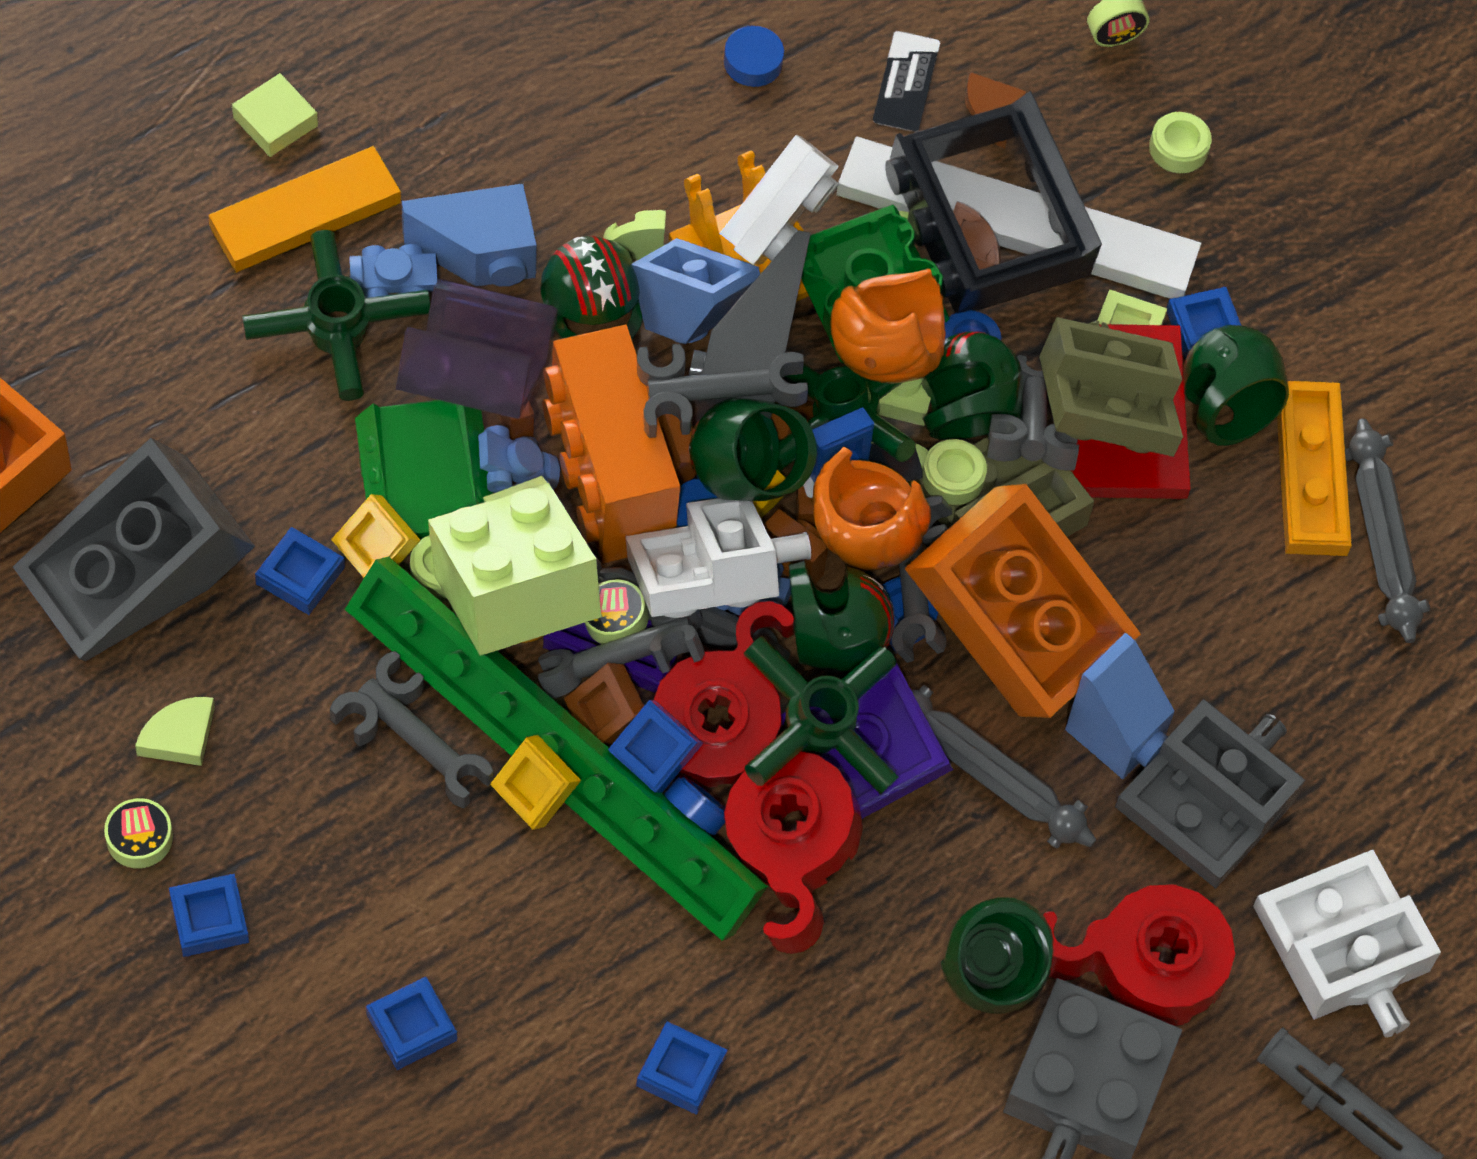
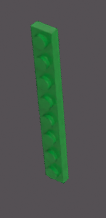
M390 557L376 559L344 610L392 652L396 651L402 661L416 673L419 672L424 676L426 682L511 756L526 737L539 735L581 779L564 803L721 941L734 936L768 886L701 827L677 809L662 793H655L608 751L609 747L502 654L494 651L480 656L457 615Z

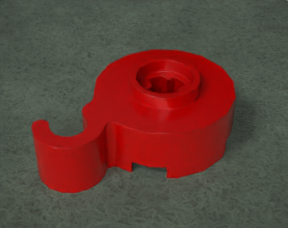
M772 601L757 602L747 607L739 616L736 625L737 648L735 650L705 652L702 660L694 662L691 656L678 662L660 681L653 701L658 702L703 743L678 773L680 776L683 777L685 775L696 783L709 788L718 787L720 784H734L744 772L745 765L782 733L780 697L774 685L744 655V652L754 643L752 639L753 634L763 627L774 628L785 638L793 636L794 617L783 605ZM716 705L727 707L728 718L734 722L728 730L719 725L716 733L706 731V719L702 713L709 707L715 710Z
M800 752L763 786L755 784L744 770L730 789L724 811L727 837L745 866L772 888L783 906L799 909L797 917L790 923L778 924L769 921L763 927V931L773 947L779 952L788 954L804 952L812 947L821 936L824 926L823 914L813 898L812 892L828 883L826 878L840 870L849 857L852 861L857 854L863 832L860 805L838 768L817 754ZM794 811H801L804 816H807L806 821H797V830L787 832L781 823L786 815Z
M1174 884L1149 885L1125 896L1107 918L1091 922L1083 942L1076 947L1064 946L1056 940L1054 929L1058 917L1054 912L1048 911L1043 915L1051 928L1054 942L1053 961L1049 977L1074 980L1086 972H1094L1102 987L1104 988L1106 985L1113 998L1119 1003L1173 1026L1184 1025L1190 1022L1193 1016L1207 1010L1212 1003L1218 1000L1229 978L1235 957L1232 929L1220 909L1199 892ZM1157 947H1165L1172 950L1176 954L1173 964L1159 961L1160 952H1151V950L1157 949Z

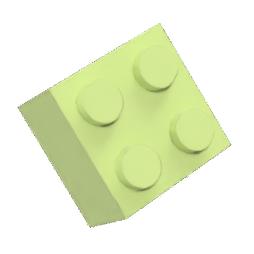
M549 483L522 489L504 497L471 507L460 508L455 512L428 520L435 578L480 656L601 618L596 558Z

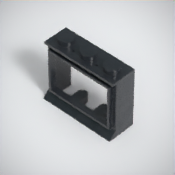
M1031 91L1014 103L906 136H903L902 133L896 134L890 159L885 163L887 180L895 195L902 194L910 211L908 213V221L915 231L914 241L919 247L925 245L931 261L936 264L943 276L941 294L943 299L948 297L955 313L969 310L979 311L1091 275L1102 242ZM1016 137L1025 157L1027 176L1031 182L1036 181L1049 209L1048 219L1050 226L1055 233H1060L1064 244L979 270L931 162Z

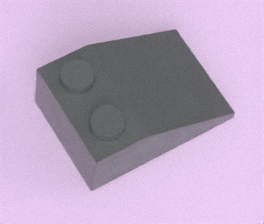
M798 230L713 328L707 352L694 350L689 376L769 369L771 362L777 356L785 353L811 233ZM770 394L733 397L775 402ZM729 398L689 401L693 412V428L709 408ZM760 412L762 415L770 419L772 413Z
M150 438L12 567L78 658L86 662L210 589L255 546L188 457Z

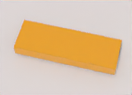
M372 146L208 215L209 226L237 273L310 242L311 235L317 231L330 230L334 232L400 204L401 191L375 147Z
M1288 381L1289 397L1287 404L1277 416L1285 554L1348 556L1352 545L1340 383Z

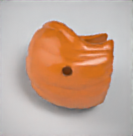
M931 269L873 277L861 282L857 287L847 286L842 290L840 297L835 300L831 312V335L835 350L844 364L864 378L889 384L921 379L939 366L944 354L946 330L943 296L940 293V284L937 283L935 276H932Z
M842 447L839 452L824 464L813 487V516L818 534L833 554L852 567L864 570H881L885 567L898 565L911 557L919 549L923 537L929 529L931 508L924 496L921 485L916 481H912L910 486L905 478L887 466L870 461L850 460L852 451Z

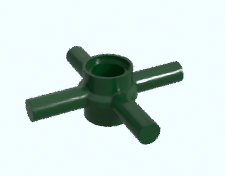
M320 230L313 233L310 237L318 281L309 290L304 307L242 315L246 340L308 331L313 343L320 350L332 355L339 398L344 401H353L361 398L364 394L356 348L363 342L369 324L371 322L431 314L430 298L427 289L366 298L362 288L355 280L342 275L334 232ZM332 312H344L348 314L340 318H332L326 316L327 314Z
M803 363V374L783 377L790 384L807 383V396L814 400L812 407L813 417L807 421L812 429L863 407L874 422L872 442L900 462L907 461L914 454L916 448L915 441L878 416L880 413L879 400L902 383L889 384L871 381L856 374L848 366L835 367L820 375L805 363ZM792 432L779 441L780 454L777 467L779 470H783L796 459V443Z
M763 636L759 637L748 647L744 655L788 700L784 721L785 731L745 765L746 774L755 784L763 786L801 751L819 755L832 749H836L880 795L886 792L899 779V776L854 731L859 709L858 700L896 666V660L889 650L879 646L842 680L833 676H821L807 682ZM809 707H818L826 711L830 715L833 724H824L818 721L812 715Z

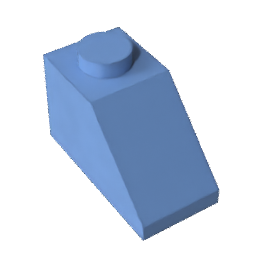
M523 184L402 201V234L404 244L420 245L423 249V254L436 253V263L475 287L490 284L511 286L524 279L536 278L537 245Z
M678 238L632 263L640 289L638 299L645 329L683 344L704 338L708 331L720 322L760 275L758 266Z
M1126 632L1082 674L1065 729L1121 779H1124L1139 763L1146 768L1159 754L1163 742L1168 737L1166 733L1175 712L1138 644Z

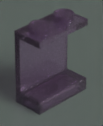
M439 279L433 288L426 331L410 327L405 331L396 390L519 419L544 373V368L549 364L558 310L554 306Z

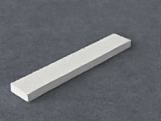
M856 136L838 182L836 195L879 209L893 204L897 207L898 211L910 212L902 194L895 195L887 180L885 163L890 159L893 147ZM938 161L931 162L952 210L954 211L957 201L977 210L993 228L999 246L1030 255L1064 244L1060 233H1055L1050 226L1048 219L1049 209L1041 193ZM1085 207L1102 242L1091 272L1092 275L1170 299L1185 295L1201 242Z

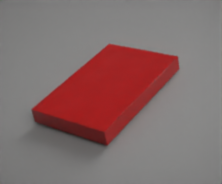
M1107 324L1109 329L1173 343L1182 377L1181 384L1173 401L1183 438L1174 457L1154 452L1138 453L1122 445L1094 439L1078 440L1079 452L1076 467L1071 472L1091 498L1188 499L1190 472L1180 325Z

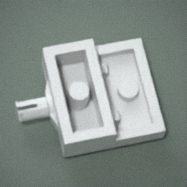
M795 135L719 234L736 246L733 250L752 265L763 264L767 258L772 261L798 231L793 225L805 209L811 213L814 211L817 213L836 190L839 183L831 176L839 166L803 137Z
M716 498L686 503L688 526L626 536L628 561L651 617L664 615L670 618H681L689 616L699 609L723 605L748 607L759 602L760 599L778 597L777 564L811 559V545L807 532L770 539L752 501Z
M1374 850L1257 896L1253 907L1314 1020L1348 1005L1368 1004L1383 1031L1384 1037H1391L1394 1032L1398 1034L1410 1025L1392 991L1399 984L1430 972L1441 951L1410 895L1400 899Z

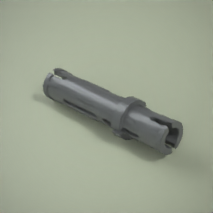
M1282 1027L1257 1058L1259 1063L1265 1064L1282 1080L1304 1096L1301 1102L1311 1111L1318 1107L1381 1159L1443 1158L1444 1155L1440 1151L1434 1150L1418 1135L1397 1120L1389 1111L1382 1108L1343 1077L1342 1074L1345 1069L1335 1061L1328 1065L1306 1046L1288 1034L1285 1028ZM1302 1065L1342 1097L1346 1102L1345 1105L1339 1103L1300 1072L1298 1067ZM1358 1110L1401 1144L1402 1150H1398L1354 1114V1111Z

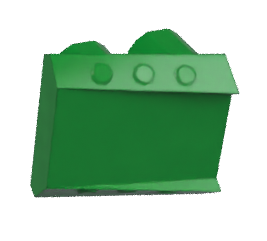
M893 204L810 235L801 280L834 350L835 347L831 335V312L835 300L840 297L845 287H857L861 282L873 277L931 269L932 276H935L937 283L940 284L941 293L943 279L941 272L934 262L920 257L914 245V229L907 218L899 214L897 207ZM944 307V318L946 323L948 322V320H950V317ZM837 354V356H838V358H839V361L844 364V362L841 360V358H840L839 355Z
M461 392L456 398L384 407H379L373 403L355 417L359 464L366 499L371 494L382 495L420 540L430 535L429 519L455 512L460 508L484 503L483 497L493 494V492L487 489L488 471L480 469L478 435L484 432L481 404Z

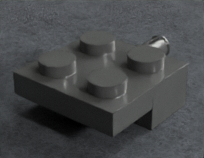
M1203 699L1162 744L1159 754L1118 796L1115 808L1216 889L1296 802L1305 779L1269 751L1287 733L1285 725L1280 720L1273 727L1276 720L1275 716L1266 714L1263 720L1248 735Z
M1057 978L1009 1093L1003 1113L1053 1133L1042 1159H1055L1059 1148L1063 1149L1060 1159H1072L1078 1144L1113 1159H1131L1183 1029Z

